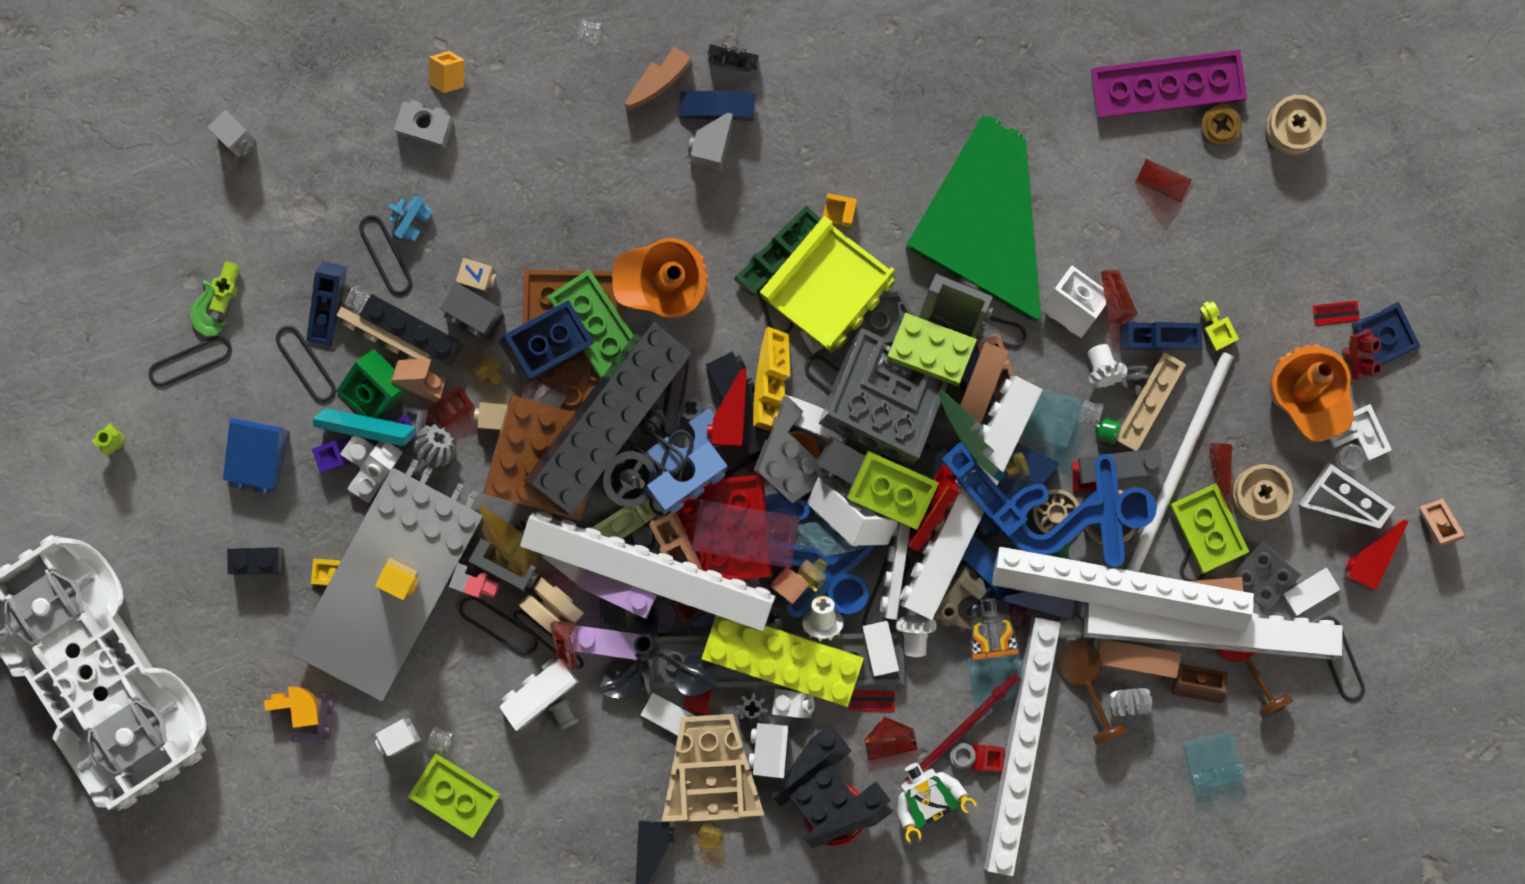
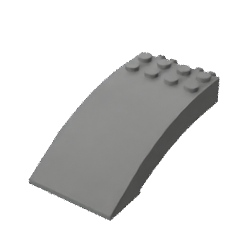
M413 459L406 474L393 467L390 470L291 653L292 656L380 702L383 701L483 516L470 509L478 494L477 492L472 491L469 494L465 506L456 501L458 496L461 495L464 485L459 483L453 495L449 498L425 485L433 470L432 468L427 467L424 470L420 482L412 478L411 475L416 471L419 462ZM389 557L417 571L415 577L419 580L411 597L406 595L404 600L375 587Z

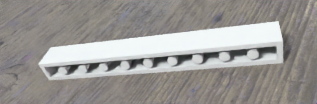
M1010 376L1009 379L1006 378L999 390L1002 393L998 402L995 401L989 410L988 415L991 417L988 424H984V428L978 433V436L995 450L988 459L1002 472L1043 390L1017 376ZM977 462V464L982 468V470L997 486L998 481L995 478H993L979 462ZM957 480V499L952 505L949 504L942 522L936 524L933 528L936 532L932 540H929L923 547L922 553L924 557L921 563L917 562L912 570L911 576L913 579L910 586L906 585L900 595L902 600L900 606L930 620L933 619L984 513Z
M533 512L528 519L520 544L521 547L763 631L775 598L767 589L761 587L754 589L746 586V583L741 580L723 578L716 571L708 570L706 572L697 569L698 567L693 563L674 561L670 555L651 553L644 546L625 544V541L621 538L614 536L610 538L600 535L601 533L598 530L586 528L585 530L577 527L576 523L570 520L560 521L554 519L547 512Z
M999 547L994 564L992 585L1243 632L1246 631L1253 615V593L1005 547Z
M1088 603L1085 606L1083 637L1335 660L1342 656L1343 626L1334 625V621L1331 620L1309 623L1307 618H1294V621L1284 620L1283 616L1273 615L1269 616V619L1259 618V614L1253 613L1246 631L1243 632Z
M1036 617L1031 618L1020 674L1021 681L1018 684L984 869L988 872L1009 876L1014 875L1061 622Z

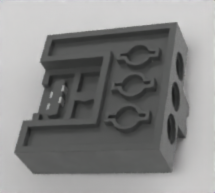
M861 328L852 338L818 424L848 438L847 445L855 450H859L864 455L868 451L874 454L880 453L904 466L910 467L920 458L941 403L938 392L941 389L945 392L948 383L888 361L887 356L891 347L883 343L884 338Z

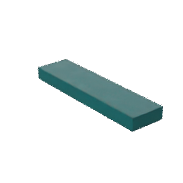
M324 408L313 418V427L400 446L406 445L416 435V427L329 408Z

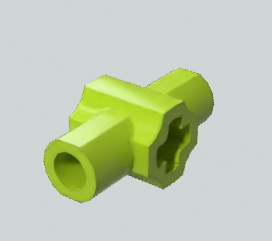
M225 261L220 277L213 279L211 287L215 292L209 307L211 311L225 314L229 300L236 298L238 288L235 286V282L240 270L239 265ZM227 283L230 288L229 290H224L223 293L220 290V287H225V284Z
M109 423L95 435L92 442L101 452L109 457L115 450H119L123 446L127 438L119 429Z

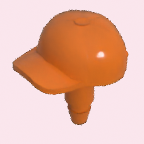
M664 238L652 245L623 252L616 257L612 267L613 295L618 303L629 308L651 311L663 318L669 319L685 317L697 307L701 300H705L706 295L704 292L709 289V286L706 284L709 276L705 271L707 267L703 264L704 256L700 255L694 246L685 240L676 238Z
M1316 344L1314 346L1305 345L1303 348L1296 347L1293 353L1288 352L1285 358L1280 357L1278 359V365L1271 373L1269 382L1270 395L1275 405L1290 416L1295 426L1305 438L1313 442L1325 441L1346 432L1352 425L1354 414L1349 392L1351 375L1347 364L1340 355L1331 349L1320 347V345Z

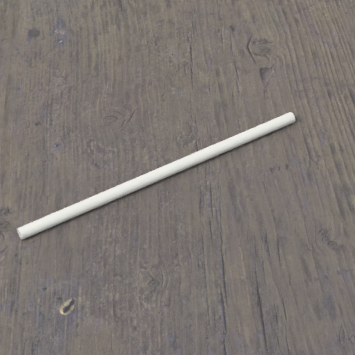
M1222 352L1158 496L1156 516L1153 522L1144 528L1126 570L1139 572L1234 359V356ZM1096 638L1093 643V646L1096 648V650L1098 647L1099 638Z

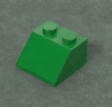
M373 349L354 363L336 392L360 415L380 419L400 399L406 389L391 383L395 369Z

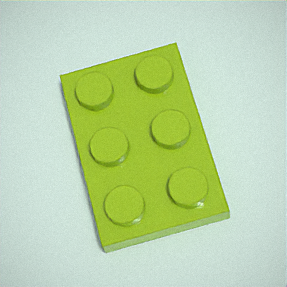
M905 313L887 360L959 387L977 339Z
M868 451L847 495V499L918 530L939 483Z
M1217 483L1169 505L1202 574L1249 552Z
M435 753L408 797L474 838L501 793Z

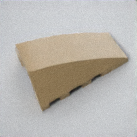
M733 714L682 717L662 822H700L765 816Z

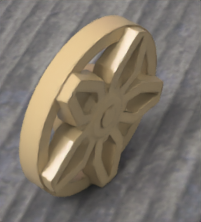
M1060 489L1049 490V495L1053 494L1051 499L1052 504L1049 502L1044 504L1048 507L1047 511L1042 510L1039 506L1033 508L1034 522L1044 534L1049 533L1050 531L1048 530L1054 527L1055 523L1057 526L1069 515L1067 514V508L1075 509L1079 506L1076 498L1069 492ZM1057 494L1060 496V503H1055ZM1063 495L1068 497L1074 505L1067 504L1064 506ZM1037 510L1041 514L1046 515L1045 517H1043L1041 523L1038 520ZM1048 519L1051 524L1044 528L1043 525Z

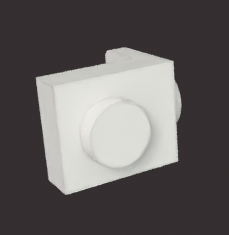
M379 441L359 469L377 483H381L403 452L391 443Z
M775 689L772 714L811 718L815 706L814 696L798 691Z

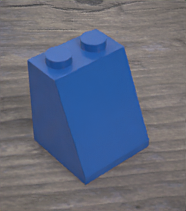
M230 418L223 480L230 482L229 487L244 489L245 485L254 486V491L269 494L270 490L277 491L289 431L277 426Z

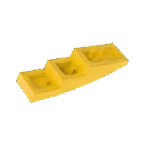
M770 327L765 329L760 350L753 410V426L769 432L772 431L774 417H777L779 413L780 401L785 396L784 381L790 377L789 334Z

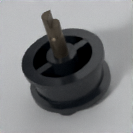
M620 448L598 477L597 484L599 490L607 499L620 506L634 507L643 504L650 498L646 488L649 483L657 479V471L653 462L644 454L633 449Z

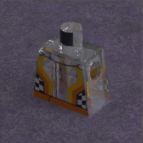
M996 599L981 600L982 614L971 616L970 625L972 628L970 629L969 644L971 660L1020 654L1007 611L997 612Z

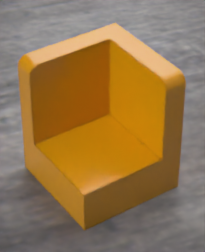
M451 51L430 56L429 84L443 93L463 88L465 60Z
M827 193L823 217L826 216L833 224L851 228L857 199Z

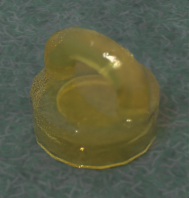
M1023 453L1012 454L1014 461L1006 465L1005 472L1009 475L1019 473L1021 478L1029 476L1031 473Z
M707 823L701 826L696 840L702 848L713 851L720 848L724 834L716 825Z

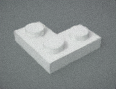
M1371 404L1354 411V418L1350 428L1339 436L1329 439L1332 447L1335 448L1356 438L1366 461L1392 450Z
M352 436L342 450L341 455L361 467L375 448V445L363 437ZM359 470L347 489L369 503L388 474L381 483H377Z

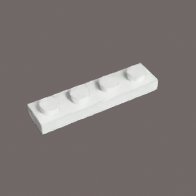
M898 522L892 535L894 536L893 546H889L887 561H891L889 571L885 572L883 583L887 590L886 596H882L880 602V612H883V617L889 619H897L910 526Z

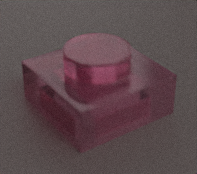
M554 573L548 581L554 587L557 586L568 597H571L575 592V588L572 587L574 582L563 573L560 576Z

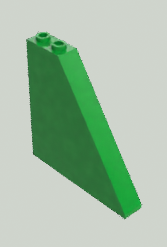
M982 115L907 242L906 248L955 277H962L971 281L979 287L978 290L993 296V299L1036 323L1041 316L1026 139L1022 138L1023 134L1014 128L1008 130L1001 126V122L991 115L987 117Z

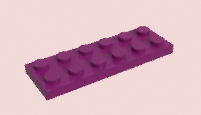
M1241 50L1096 67L1090 70L1097 119L1247 100Z

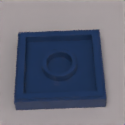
M1399 302L1352 323L1356 334L1362 333L1365 329L1373 330L1374 337L1381 339V348L1379 352L1374 354V360L1380 361L1382 365L1421 347Z

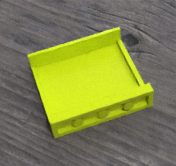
M824 216L763 287L760 294L763 300L832 353L836 348L840 349L848 339L847 335L852 329L856 330L864 320V314L868 310L872 311L880 301V295L893 287L896 282V274L892 267L890 269L836 229L832 221Z

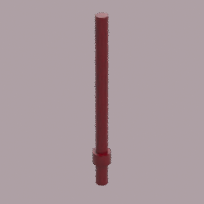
M1015 672L1001 686L997 685L991 691L992 694L919 764L923 773L929 770L999 701L1002 703L1008 697L1007 693L1021 681V678ZM908 776L904 778L906 781L910 780Z

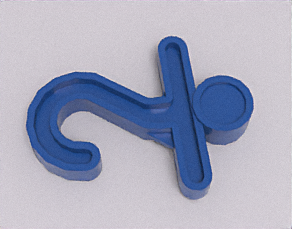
M1103 454L1097 457L1095 461L1097 490L1047 534L1037 535L1031 532L1027 523L1024 522L1009 537L1023 551L1051 555L1060 552L1088 526H1097L1102 532L1105 562L1108 566L1116 568L1120 567L1125 561L1122 524L1130 529L1138 530L1147 527L1156 516L1157 504L1152 494L1143 488H1129L1119 495L1115 460L1112 456ZM1035 484L1023 488L1013 496L1011 501L1027 518L1030 510L1044 505L1048 501L1049 492L1044 485Z
M779 493L765 496L768 522L773 516L779 514L788 515L798 522L806 520L809 516V506L800 498L794 503H790ZM769 537L771 562L806 568L811 575V579L808 582L809 586L793 605L789 602L787 604L788 613L792 617L800 618L811 609L812 601L817 597L825 596L827 593L828 597L834 602V610L840 614L852 615L864 608L869 595L867 585L863 579L857 575L849 574V572L871 552L873 545H858L855 547L848 544L838 553L775 542Z

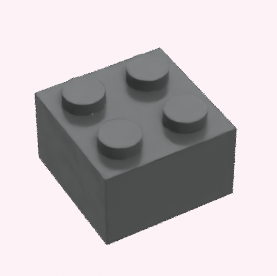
M456 282L440 307L446 321L458 328L461 324L466 327L465 330L479 340L482 337L489 340L504 315L498 306Z

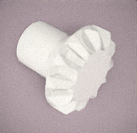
M1098 345L1087 352L1093 367V372L1088 376V382L1091 387L1098 389L1101 387L1106 388L1109 385H1114L1116 382H1121L1127 376L1128 370L1126 365L1114 361L1109 345Z
M826 596L815 598L812 601L811 610L803 617L804 632L809 634L810 639L816 637L821 642L823 638H828L831 641L833 636L840 635V631L843 629V618L839 612L834 610V602L831 598Z
M920 615L903 616L896 620V629L902 631L904 636V655L911 657L926 655L928 634L936 631L935 620H930Z

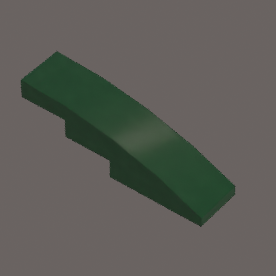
M806 205L735 276L734 280L752 297L774 276L819 223L821 218Z
M941 389L938 395L957 435L973 457L993 478L1000 482L1006 474L988 459L995 450L977 435L984 427Z

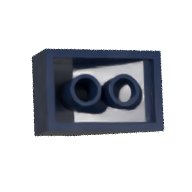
M569 300L504 334L499 341L524 385L543 376L594 344Z

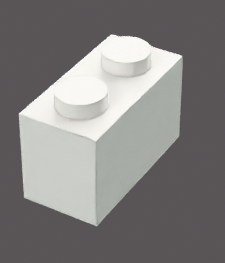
M406 718L376 733L378 739L375 740V743L381 754L386 753L387 756H393L422 740L410 718Z

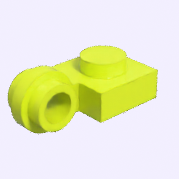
M1208 301L1203 303V307L1199 308L1206 322L1209 320L1212 322V325L1204 328L1214 350L1217 351L1239 340L1228 317L1218 321L1217 316L1220 315L1216 304L1214 302L1209 303Z

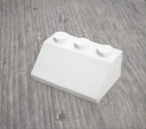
M551 658L542 666L543 672L538 676L530 675L522 682L524 686L517 693L512 690L501 699L504 703L499 707L516 731L522 730L580 683L561 658L557 660Z

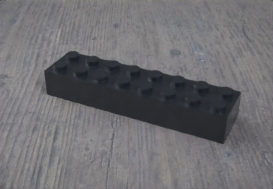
M644 321L523 482L558 511L571 515L692 352L655 321Z

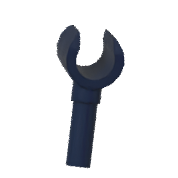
M985 593L984 596L967 611L970 615H972L974 612H976L978 609L984 606L983 601L992 600H988Z

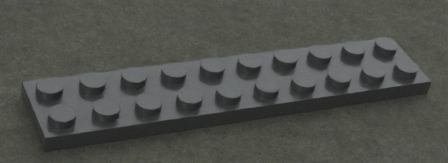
M864 633L840 634L839 636H833L831 641L828 638H823L821 642L816 637L810 639L809 634H796L797 636L863 657L864 659L855 685L905 684L903 633H891L899 671L878 676L873 675ZM709 636L656 637L654 640L659 644V651L683 666V662L688 655H703ZM659 656L649 659V688H677L675 677L680 670ZM712 663L717 673V685L715 687L782 686Z

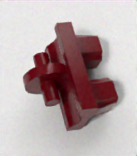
M1365 329L1362 333L1351 335L1349 347L1342 350V356L1350 359L1352 379L1360 380L1367 376H1376L1382 373V363L1374 360V354L1380 351L1381 339L1374 337L1373 330Z

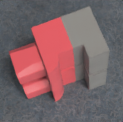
M457 563L449 585L450 588L481 598L482 594L496 598L500 583L489 580L490 574L481 573L476 578L468 575L470 567Z

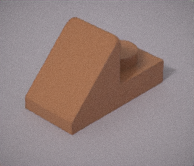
M430 359L398 360L391 383L437 403L441 398L446 378L428 371Z
M1444 499L1419 507L1420 515L1430 530L1431 544L1444 546L1465 538L1463 531Z

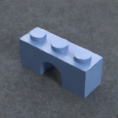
M710 408L689 422V425L695 432V440L690 455L706 443H711V440L707 439V425L713 424L714 417ZM659 442L649 449L647 453L661 464L666 446ZM671 442V445L681 452L685 460L688 447L678 448ZM669 449L664 467L668 470H675L680 466L681 459ZM681 470L678 473L670 475L674 478L675 476L680 474Z
M710 442L688 456V463L694 471L692 479L686 482H679L667 471L647 485V493L664 515L669 511L672 514L677 512L684 506L683 501L690 496L692 499H695L705 491L704 486L710 482L714 485L726 476L724 472H726L727 465Z

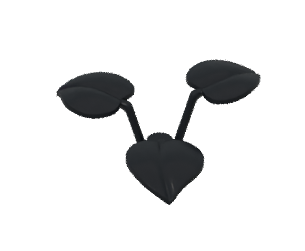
M655 594L657 597L647 619L637 615L636 625L642 634L635 639L633 644L637 652L635 654L637 666L632 659H615L607 667L598 691L613 699H627L638 694L645 683L643 675L639 673L642 669V657L649 660L659 656L680 671L675 677V684L677 689L686 696H699L714 689L717 685V673L712 663L703 660L702 655H688L682 666L659 651V644L654 638L657 637L658 633L666 634L673 629L677 622V611L667 598Z

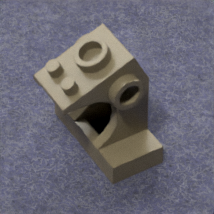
M962 562L957 568V574L952 578L934 615L940 624L945 626L957 625V629L963 631L964 628H972L970 619L958 610L961 600L967 596H975L980 600L986 593L983 578L965 562Z

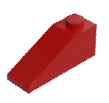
M741 369L714 415L713 424L707 425V439L711 440L712 446L742 448L747 369Z
M1405 519L1399 520L1357 552L1353 558L1349 557L1343 568L1346 571L1343 578L1370 591L1377 590L1409 521Z

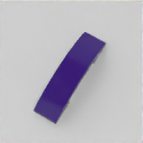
M408 414L391 420V422L412 426ZM352 436L312 449L320 473L353 463L341 455L342 450ZM364 438L375 446L379 442L377 440Z

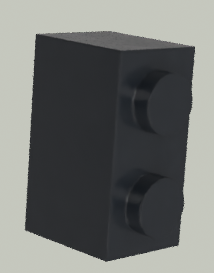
M279 547L227 549V574H284V549Z

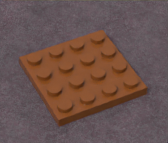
M510 395L483 494L581 521L589 491L571 515L558 511L523 482L574 413Z

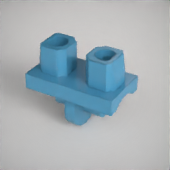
M414 196L405 211L403 209L408 202L403 199L399 201L397 206L391 203L388 205L387 208L393 212L388 219L395 224L398 217L401 216L391 235L400 239L402 237L411 242L416 240L420 230L410 225L414 217H417L421 221L426 222L433 212L423 203L424 199Z

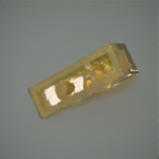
M480 505L478 509L481 515H483L484 521L504 558L510 562L507 567L519 575L522 571L527 573L531 565L534 566L542 554L521 547L520 544L524 534L483 505Z

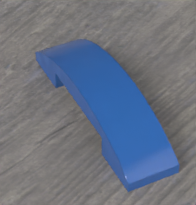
M961 442L941 459L967 494L1007 537L1027 521V518L1011 500L1006 498Z
M973 534L962 559L998 594L1012 592L1014 589L992 585L997 555Z

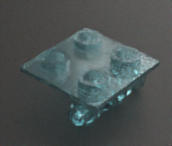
M1041 388L1043 390L1022 435L1054 443L1061 448L1068 447L1084 399Z
M825 520L794 526V529L799 533L798 538L795 540V546L798 549L807 550L813 547L823 557L863 549L862 545L855 547L847 544L844 541L845 538L837 531L831 529L829 523Z
M1018 654L981 659L968 658L975 709L992 694L991 691L997 685L1001 686L1014 672L1021 677L1022 662ZM1019 683L1007 693L1008 697L1002 703L999 701L995 706L1016 703Z
M1233 730L1183 741L1195 791L1245 780V767L1243 762L1241 763Z

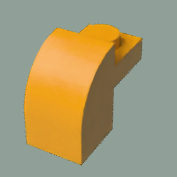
M288 687L289 697L286 698V693L272 694L271 700L264 701L265 711L291 708L293 728L322 724L319 701L312 692L305 688Z

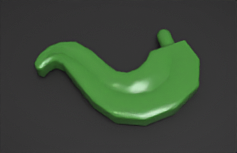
M203 281L202 285L206 289L190 310V322L196 331L205 337H216L223 331L222 327L227 324V321L218 322L217 319L211 318L208 315L207 309L211 304L215 290L209 282Z

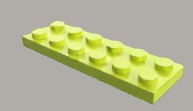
M718 615L715 616L702 655L703 660L848 707L864 659L861 656L765 625L763 631Z

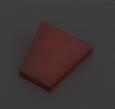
M1145 159L1135 182L1181 203L1192 179Z
M553 621L550 623L556 656L573 670L576 668L577 623Z
M885 716L864 739L868 761L918 750L914 728Z

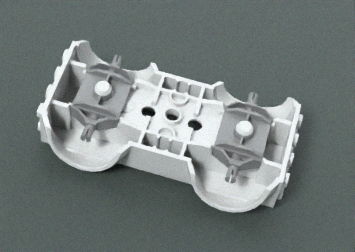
M50 535L40 542L41 546L36 550L32 551L29 549L19 555V561L13 565L6 564L0 568V656L12 676H26L58 727L53 735V739L89 793L96 807H107L108 810L117 808L118 811L123 808L127 809L138 801L136 799L137 796L150 794L159 788L158 782L171 780L181 773L179 768L188 765L192 766L202 759L200 754L206 751L201 743L206 730L205 715L195 695L179 677L166 669L152 667L119 616L118 611L124 597L123 589L117 575L106 559L96 549L83 541ZM71 643H76L80 647V654L76 658H70L66 654V648ZM84 665H89L93 670L92 676L87 680L80 676V669ZM99 686H103L108 690V697L104 701H97L94 697V690Z

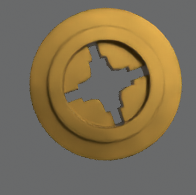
M1219 105L1212 107L1205 113L1201 126L1203 135L1209 142L1221 146L1230 144L1237 139L1242 129V122L1239 114L1234 109ZM1225 117L1228 118L1225 124L1227 131L1222 129L1216 134L1217 125L1214 121L1220 123Z

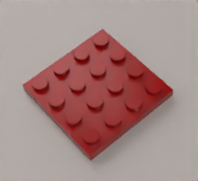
M750 475L723 478L714 485L710 482L704 486L705 491L695 499H692L690 496L683 501L684 506L676 513L693 545L703 571H716L723 578L729 580L772 577L765 486L762 477Z

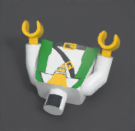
M913 763L905 768V772L910 780L901 785L903 792L898 796L897 814L903 829L907 830L906 842L911 845L909 839L911 834H916L920 842L921 833L918 829L961 807L964 813L970 815L965 808L968 803H973L978 809L977 803L972 798H967L968 793L955 778L944 772L935 773L933 769L923 773L919 763Z

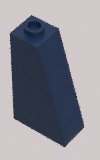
M1017 443L1003 471L1006 476L998 482L997 487L1008 500H1011L1023 488L1035 484H1043L1057 469L1059 462ZM983 513L976 529L977 532L987 537H990L991 534L997 535L1001 531L985 513Z

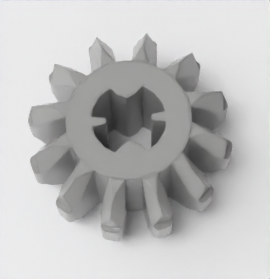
M435 424L432 427L425 426L414 438L413 452L418 454L417 459H423L426 465L431 463L435 468L439 465L445 467L456 454L457 441L452 438L453 433H447L444 427L439 429Z
M1146 688L1113 691L1109 695V709H1111V714L1114 717L1146 715L1152 711V697L1150 690Z

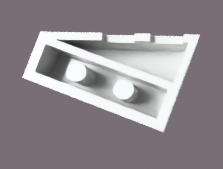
M1330 463L1326 464L1299 503V505L1377 528L1383 526L1395 508Z
M818 477L807 501V504L814 509L816 515L828 522L829 527L844 537V541L851 546L888 545L898 521L847 499L850 489L842 484L843 481L837 477L833 479L830 477Z

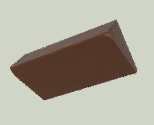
M1179 664L1177 678L1174 679L1173 695L1222 703L1226 696L1228 672Z

